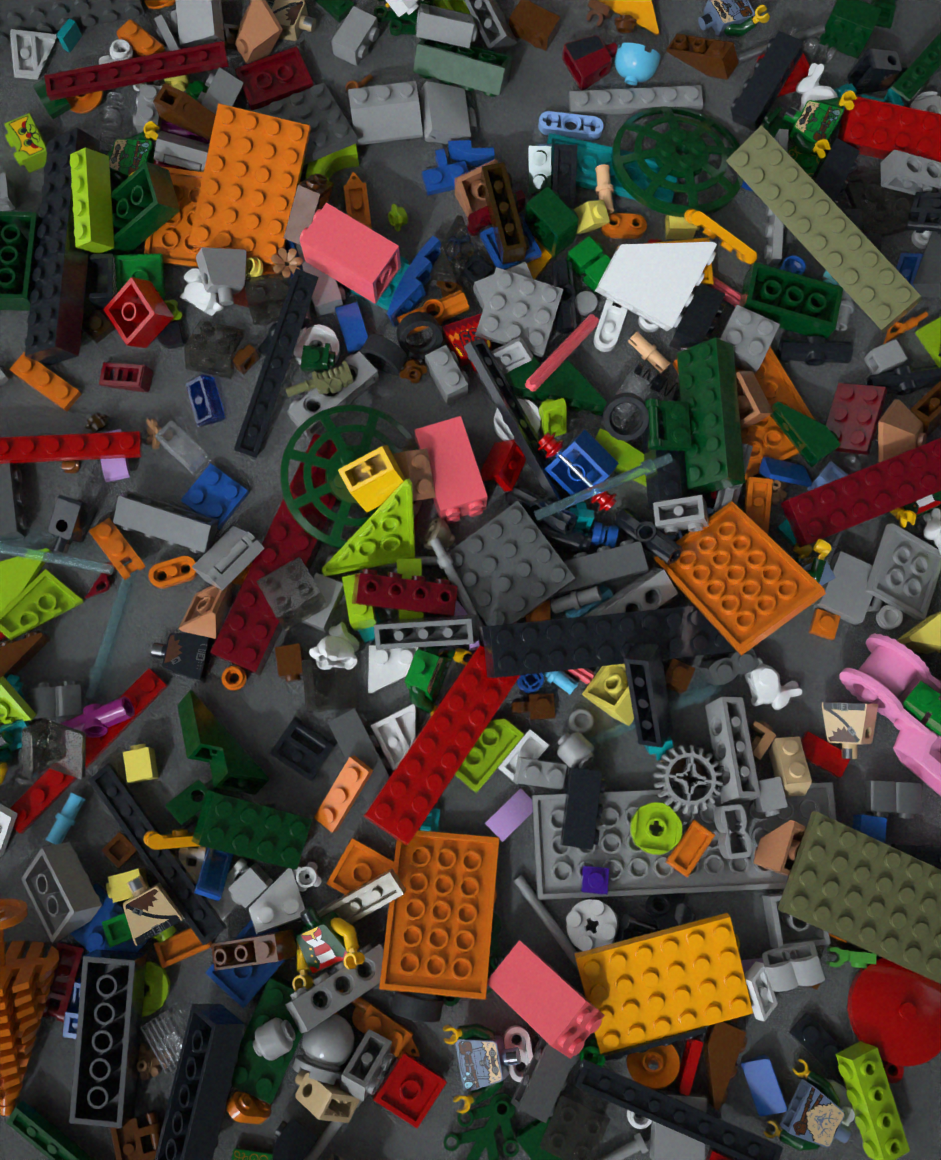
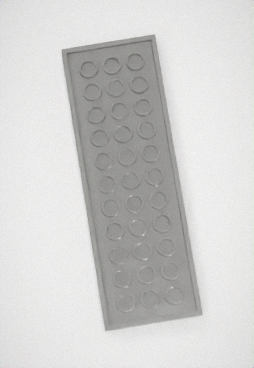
M811 783L805 796L786 797L788 807L780 809L781 814L765 816V812H756L754 800L745 803L722 804L721 797L711 795L716 801L715 804H710L706 801L708 809L703 811L699 807L697 814H693L691 808L688 814H683L681 805L680 809L674 812L682 822V835L692 820H696L715 834L688 878L665 863L672 850L661 855L646 853L634 844L630 834V821L633 814L639 807L648 803H664L668 798L667 795L661 798L658 797V793L663 790L600 793L599 803L603 805L601 819L596 821V829H599L598 845L593 846V850L560 845L566 794L533 795L537 899L785 888L789 877L753 863L755 849L762 837L789 820L796 821L807 827L812 811L819 812L836 820L833 783ZM694 788L690 801L699 798L706 788ZM672 789L678 797L683 798L681 789ZM672 802L670 805H668V806H670L672 809H673V804H674V802ZM741 804L747 817L745 831L751 841L750 857L725 859L718 845L720 832L714 821L715 807ZM654 821V824L649 826V830L653 831L654 836H657L658 832H662L663 827L658 825V821ZM582 866L609 868L608 895L581 892Z

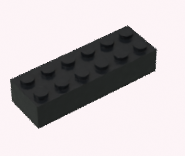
M96 949L83 956L69 1123L123 1128L134 1117L138 1073L136 1065L139 1061L147 953Z
M221 1003L192 1004L154 1160H213L215 1149L218 1146L221 1122L225 1117L227 1097L231 1092L234 1068L238 1063V1051L241 1040L244 1037L245 1026L240 1019Z

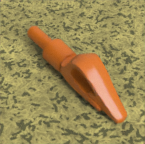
M925 311L917 317H911L903 324L896 322L887 330L883 344L916 327L919 321L928 316V313ZM893 327L897 329L895 333H890Z

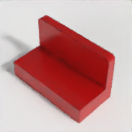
M514 439L495 443L480 471L482 481L494 479L504 492L512 491L526 462L522 450Z

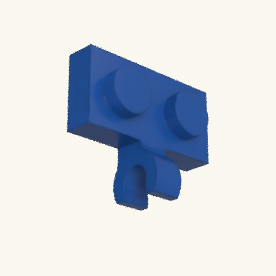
M444 148L435 150V160L438 168L422 171L427 196L455 190V178L468 172L466 162L462 161L448 165Z

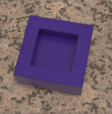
M582 866L581 892L608 895L609 868Z

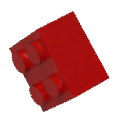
M133 277L126 282L103 309L126 346L147 348L174 318L152 282Z

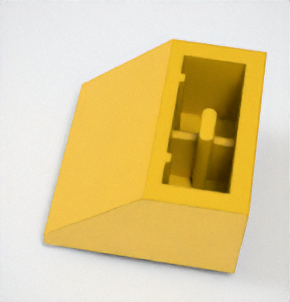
M388 445L381 446L338 469L350 494L366 513L381 506L405 481V477Z

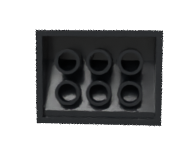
M658 411L660 439L664 440L662 411ZM648 424V427L642 434L648 508H654L653 503L702 495L707 503V508L714 509L716 500L710 498L711 493L703 494L688 490L685 451L648 449V440H650Z

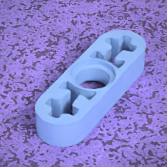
M546 111L539 117L538 128L542 134L548 136L549 133L574 139L594 141L602 135L603 122L595 116ZM551 121V126H547L546 122ZM559 121L561 122V127H560V128H558V122H559ZM573 122L577 128L569 130L565 127V124ZM595 126V131H591L590 127Z

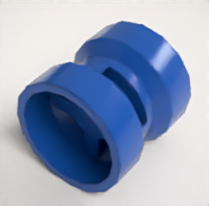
M794 255L787 257L779 269L803 275L806 265L802 258Z
M595 521L592 529L591 545L610 546L611 549L615 548L619 526L610 525L608 527L604 526L601 522Z
M542 673L520 675L517 680V686L522 692L532 694L542 687L544 676Z

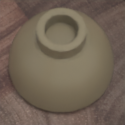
M440 517L434 519L425 532L423 545L426 549L434 550L430 541L439 538L443 547L450 548L454 542L455 536L451 534L450 527Z

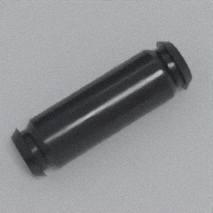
M542 522L535 523L553 548L574 553L589 552L592 540L590 532L585 533L581 529L573 528L571 533L566 535Z

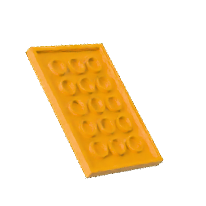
M728 913L574 953L585 997L605 1015L601 1020L600 1027L595 1031L600 1054L753 1014L732 921Z

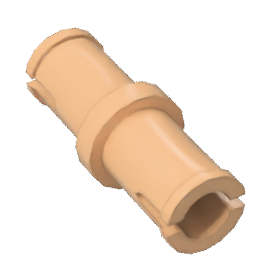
M603 164L595 168L597 178L595 191L599 200H604L607 213L611 214L614 212L612 199L614 186L610 180V166Z
M639 331L628 340V343L642 355L641 358L644 361H649L660 374L671 364L670 361L656 350L658 347L655 344L651 345Z

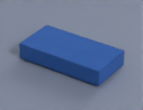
M207 847L194 893L219 901L222 898L233 854Z

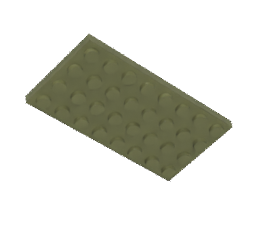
M812 811L777 910L941 984V870L830 817Z

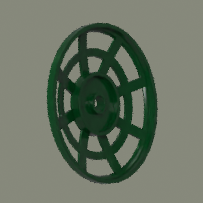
M661 106L643 110L623 123L613 142L612 166L622 187L642 205L665 215L684 217L688 209H695L705 215L715 213L726 207L736 197L743 184V179L739 175L734 185L724 176L728 165L726 160L728 156H731L740 147L739 143L718 121L693 109ZM664 114L665 116L655 119L645 126L634 123L641 118L651 115ZM674 114L689 116L702 121V123L690 118L675 116ZM668 122L671 130L662 134L652 128ZM678 122L688 123L697 128L693 132L680 129ZM713 127L720 132L733 148L725 147L720 137L710 128ZM626 129L637 132L634 153L621 156L620 145ZM705 132L708 133L718 146L707 145L701 136ZM645 136L657 141L654 149L642 151V141ZM677 152H683L685 155H679ZM709 154L721 155L719 170L707 162ZM654 158L660 171L656 174L648 166L645 159ZM637 161L642 172L652 180L645 191L630 178L623 165ZM703 170L712 176L707 181L695 184L694 177ZM668 175L676 178H685L686 184L674 183L665 178ZM718 182L727 191L724 196L715 201L701 205L698 204L697 192L709 189ZM659 186L672 191L687 193L689 205L668 203L655 198L653 195Z
M362 405L334 406L308 418L289 439L280 466L282 496L295 521L305 532L318 541L332 547L342 548L347 542L340 539L344 525L362 526L378 509L377 507L369 511L371 515L369 517H347L351 505L360 504L350 494L338 472V469L372 452L369 448L373 437L388 445L392 454L419 450L411 434L388 414ZM357 411L368 413L369 417L366 426L349 424L336 427L329 415L338 412ZM380 417L396 427L407 439L409 445L397 449L387 436L375 430L378 418ZM320 420L327 432L314 442L308 453L294 450L296 442L304 431ZM345 432L364 433L360 445L349 446L346 445L340 434ZM331 438L338 451L333 454L330 460L316 456L319 448ZM290 459L305 463L303 479L307 493L296 499L292 497L288 481ZM312 465L326 469V483L315 489L311 478ZM331 492L341 501L338 514L327 508L319 498ZM423 500L413 501L415 502L413 505L414 518ZM312 502L323 515L335 521L330 536L311 525L301 514L299 508Z

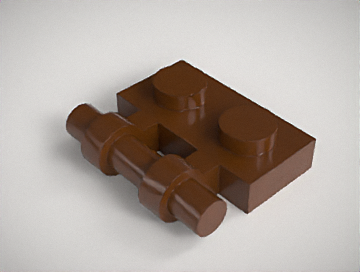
M157 1110L146 1113L147 1125L141 1126L138 1115L134 1116L123 1128L110 1127L116 1160L155 1159L163 1126L162 1120H158ZM150 1134L153 1149L146 1151L143 1136Z

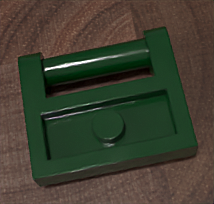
M646 400L645 406L648 409L650 431L648 449L689 451L692 445L688 401ZM658 411H662L664 440L660 439Z

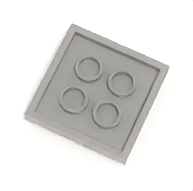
M496 267L475 336L503 345L522 337L532 354L543 357L563 289Z
M894 523L886 524L865 591L917 620H925L941 570V554L939 550Z

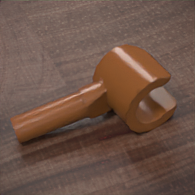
M369 74L358 83L356 81L347 82L345 86L346 91L348 92V89L362 88L373 79V76Z
M79 460L62 461V469H65V473H77L79 471Z

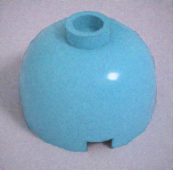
M622 43V46L618 45L615 55L616 70L621 77L625 78L624 82L629 85L645 82L656 73L661 59L660 53L654 49L649 53L645 51L646 46L641 44Z

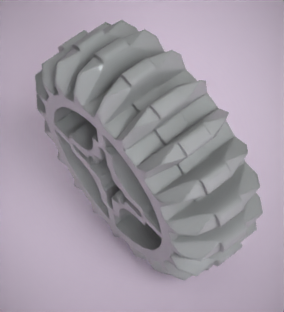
M683 745L678 746V753L672 748L669 750L670 757L665 754L661 756V759L666 764H656V767L662 770V773H654L653 777L661 778V782L655 783L654 787L663 788V791L658 793V797L661 798L667 795L668 798L664 801V804L668 806L674 802L673 811H678L682 805L683 814H688L690 808L693 814H697L699 807L703 811L708 809L706 801L710 804H715L716 801L711 795L720 796L721 794L719 790L715 789V786L723 785L722 781L716 780V776H721L722 771H714V767H717L719 763L718 761L709 762L712 758L711 753L703 757L704 749L701 747L698 748L696 753L694 745H689L687 752ZM686 758V764L683 765L680 773H670L672 766L678 760ZM694 761L702 766L706 777L700 776L697 773ZM687 772H688L690 778H693V780H699V781H696V782H693V783H687V781H684L683 779H679V778H680V777H683V776H687V775H688ZM669 781L680 786L683 798L678 797L673 792ZM697 785H705L706 789L703 794L696 800L690 801L694 788Z

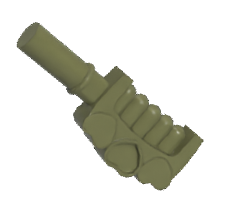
M343 361V366L335 367L333 370L329 369L328 372L324 371L316 375L314 371L312 372L313 379L285 388L288 397L310 391L313 388H317L319 394L341 392L343 387H348L349 384L353 383V377L347 362Z

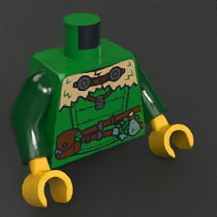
M853 91L845 92L842 97L815 101L808 100L802 112L792 107L788 108L783 120L794 124L790 137L800 153L816 155L819 158L826 156L824 150H831L828 141L844 111L842 108L845 106L847 110H852L855 106L852 100H856L857 96Z
M147 122L144 126V131L137 135L116 139L112 151L103 149L99 151V153L109 156L110 175L118 186L145 162L154 163L155 147L151 140H157L159 134L156 131L160 129L154 122Z
M449 645L426 647L425 650L418 649L405 678V684L409 689V699L412 704L427 713L431 712L432 715L438 706L435 705V701L451 659L453 658L454 661L466 665L467 662L463 661V657L465 654L472 655V653L462 648L455 650L454 647Z

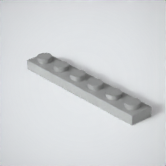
M701 85L569 91L570 114L587 116L632 114L661 106L684 107L695 111L702 110L703 108Z
M779 129L774 139L787 152L788 130ZM767 206L766 216H769V223L766 225L765 237L768 238V245L764 249V259H767V266L776 268L782 260L784 224Z

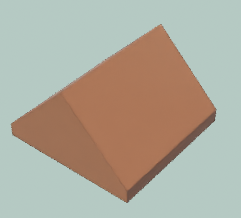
M497 159L455 178V197L467 217L469 214L487 206L481 184L482 166L498 163Z
M232 582L223 591L212 585L196 593L179 629L183 632L216 639L232 605Z

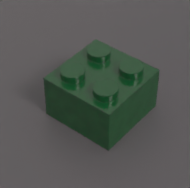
M836 0L824 26L825 33L820 35L817 43L858 59L874 30L882 9L861 0Z
M547 186L528 201L526 205L525 222L529 230L553 258L575 241L579 223L578 215L574 209L568 208L557 192H553Z

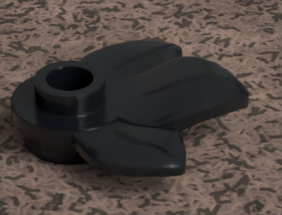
M686 893L655 894L647 899L645 904L646 912L651 918L656 920L659 930L687 924L696 920V915L692 910L682 903ZM654 905H659L662 911L655 910Z

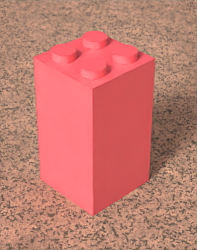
M328 203L322 209L316 211L313 222L308 228H304L300 235L305 262L374 304L377 303L401 268L400 251L397 244Z
M461 416L414 429L415 442L418 448H427L436 496L433 498L438 516L447 524L459 521L460 517L466 515L475 517L482 514L483 510H486L488 496Z
M520 940L487 980V984L551 1047L570 1059L583 1049L585 1040L591 1033L598 1030L602 1022L601 1020L605 1016L543 958Z

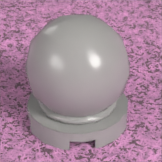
M333 1014L308 1032H304L302 1042L304 1054L296 1055L292 1068L298 1073L301 1071V1068L310 1071L309 1078L320 1082L335 1084V1080H337L341 1084V1076L344 1072L341 1065L348 1061L354 1049L355 1037L348 1021L337 1014Z

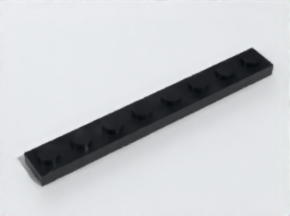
M297 268L295 269L234 451L257 458L319 278L315 275Z
M483 338L469 342L464 346L467 356L476 368L480 380L489 391L493 403L499 409L504 423L508 425L516 444L522 450L527 464L536 475L539 485L547 496L555 500L558 506L566 510L575 505V501L545 470L552 460L551 458H546L547 451L545 449L538 450L541 446L538 443L540 439Z
M107 764L88 781L203 945L208 944L227 926L207 898L194 893L196 883L172 849L154 850L144 843L143 838L146 832L153 830L160 835L161 833L113 765Z
M585 1058L582 1060L574 1081L575 1087L740 1160L780 1159L783 1150L781 1145Z

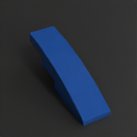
M432 236L418 252L405 271L393 295L387 315L395 328L399 324L397 317L412 311L426 296L423 286L435 275L432 265L444 253L440 240L435 236Z

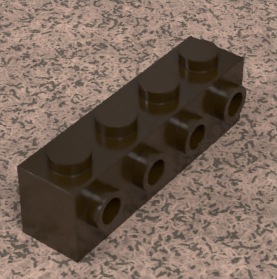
M505 162L482 166L481 184L502 264L525 260L526 250H529L527 236L523 235L522 216L518 215L517 196L512 193L511 174L507 173Z

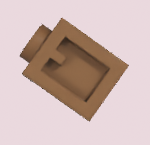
M754 721L750 725L751 729L762 735L761 738L756 736L751 742L753 757L756 762L762 758L776 737V734L772 732L773 728L764 721L759 723Z

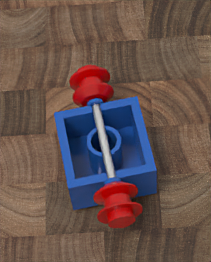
M585 429L564 449H561L564 440L557 441L554 438L556 432L552 435L547 432L538 441L541 445L538 450L545 449L547 451L546 458L553 457L554 455L555 457L545 470L578 503L589 493H592L591 503L598 502L600 504L599 511L602 509L608 511L617 502L615 499L617 493L610 494L608 492L609 485L601 487L599 485L611 475L619 463Z

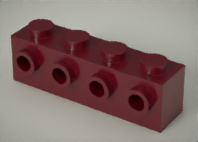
M363 569V573L355 574L352 604L454 616L458 586L450 585V580L436 579V582L433 583L426 582L427 577L412 576L410 580L403 579L400 573L388 572L387 576H380L377 570Z

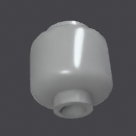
M575 732L571 735L566 733L558 741L560 746L557 754L569 768L584 769L595 757L593 754V744L580 732Z
M273 1018L256 1029L253 1048L258 1056L263 1055L264 1058L272 1061L292 1049L295 1032L289 1021Z

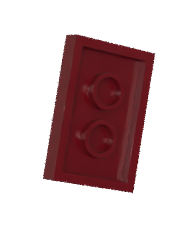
M297 46L235 69L237 78L243 82L242 89L251 110L265 107L272 102L282 100L294 93H299L314 86Z
M838 383L826 423L828 429L837 435L841 444L835 451L869 455L886 398V387Z

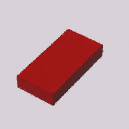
M806 731L801 739L806 760L835 777L841 778L850 759L842 758L841 749Z
M697 1037L687 1038L679 1073L674 1085L681 1094L687 1096L691 1092L704 1043Z

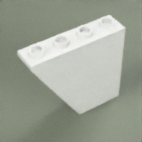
M714 242L621 244L616 249L595 291L666 331L673 327L676 328L683 317L680 314L683 307H687L694 297V294L691 293L695 285L699 286L705 276L703 270L706 264L709 266L716 255L714 249L717 244Z

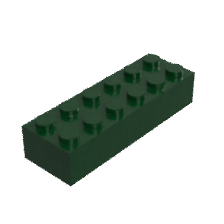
M715 337L677 353L681 401H688L692 448L689 451H685L688 490L703 494L746 483L733 344Z

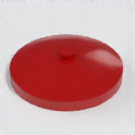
M882 957L876 959V964H867V968H861L852 981L847 1002L850 1024L858 1040L877 1047L882 1061L899 1066L921 1065L938 1055L941 1051V984Z

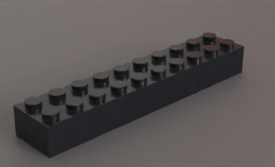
M75 128L48 141L46 146L47 156L44 166V184L41 190L42 202L39 209L40 221L37 230V248L34 254L35 266L32 274L33 285L30 295V312L27 318L28 330L25 339V356L47 365L78 357L80 351L89 251L76 248L70 154L85 147L99 152L100 140L79 128Z
M696 606L482 627L487 677L489 678L624 664L626 654L635 643L660 645L662 660L734 652V647Z

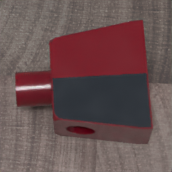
M597 35L564 44L562 59L581 91H584L609 74L612 58L615 57L618 47L614 42L604 46Z

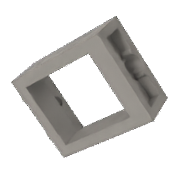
M422 3L419 4L416 37L470 48L471 41L475 42L477 27L471 14Z

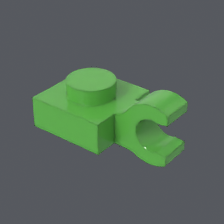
M834 946L827 947V951L835 952L837 955L835 961H826V964L831 967H840L845 961L851 962V966L857 968H867V964H876V954L869 951L840 949Z

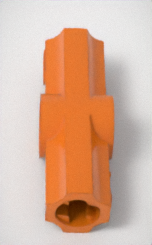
M460 290L439 300L430 299L422 307L397 318L400 323L404 317L411 313L436 311L439 314L434 317L439 325H441L443 321L468 311L469 305L464 293ZM416 327L409 332L407 337L428 327Z

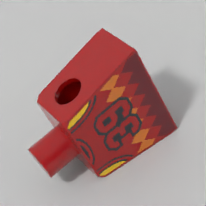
M482 313L442 326L443 339L451 352L454 351L459 365L464 366L471 363L474 373L478 372L469 360L464 346L471 341L482 339L475 336ZM484 339L489 350L491 351L492 348L490 340Z

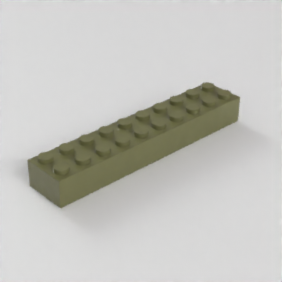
M762 125L726 160L884 333L923 300L915 288Z

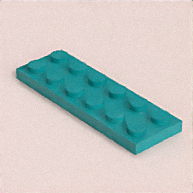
M549 133L547 144H552V180L554 145H578L576 186L595 190L597 187L595 168L606 164L610 166V180L614 186L612 194L634 199L622 187L615 175L611 159L612 147ZM620 149L621 156L634 153ZM654 158L645 159L648 166L657 174L660 168ZM637 161L623 165L630 178L645 191L652 180L642 172ZM670 175L665 178L674 183L677 181L676 177ZM659 186L653 196L659 200L672 203L674 191Z

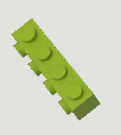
M85 147L70 154L76 248L100 254L114 248L109 156Z
M860 1041L837 1053L838 1069L844 1079L847 1098L852 1104L855 1123L860 1130L864 1142L863 1148L868 1157L874 1160H896L910 1152L878 1048Z

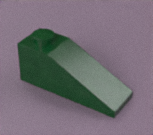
M776 402L771 407L773 413L770 416L811 468L832 454L841 445L837 435L829 430L826 425L780 402Z

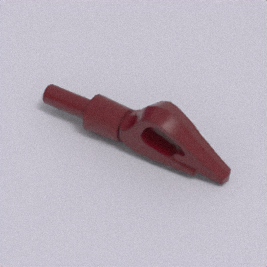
M111 562L106 563L102 573L89 593L84 597L85 599L110 589L111 582L109 576L116 570ZM102 583H105V584H106V587H105L104 589L98 591L97 588H98Z

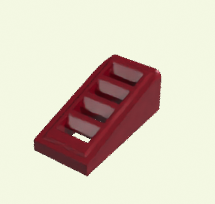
M103 362L99 385L137 392H149L153 371L146 365ZM112 370H115L113 380H110Z

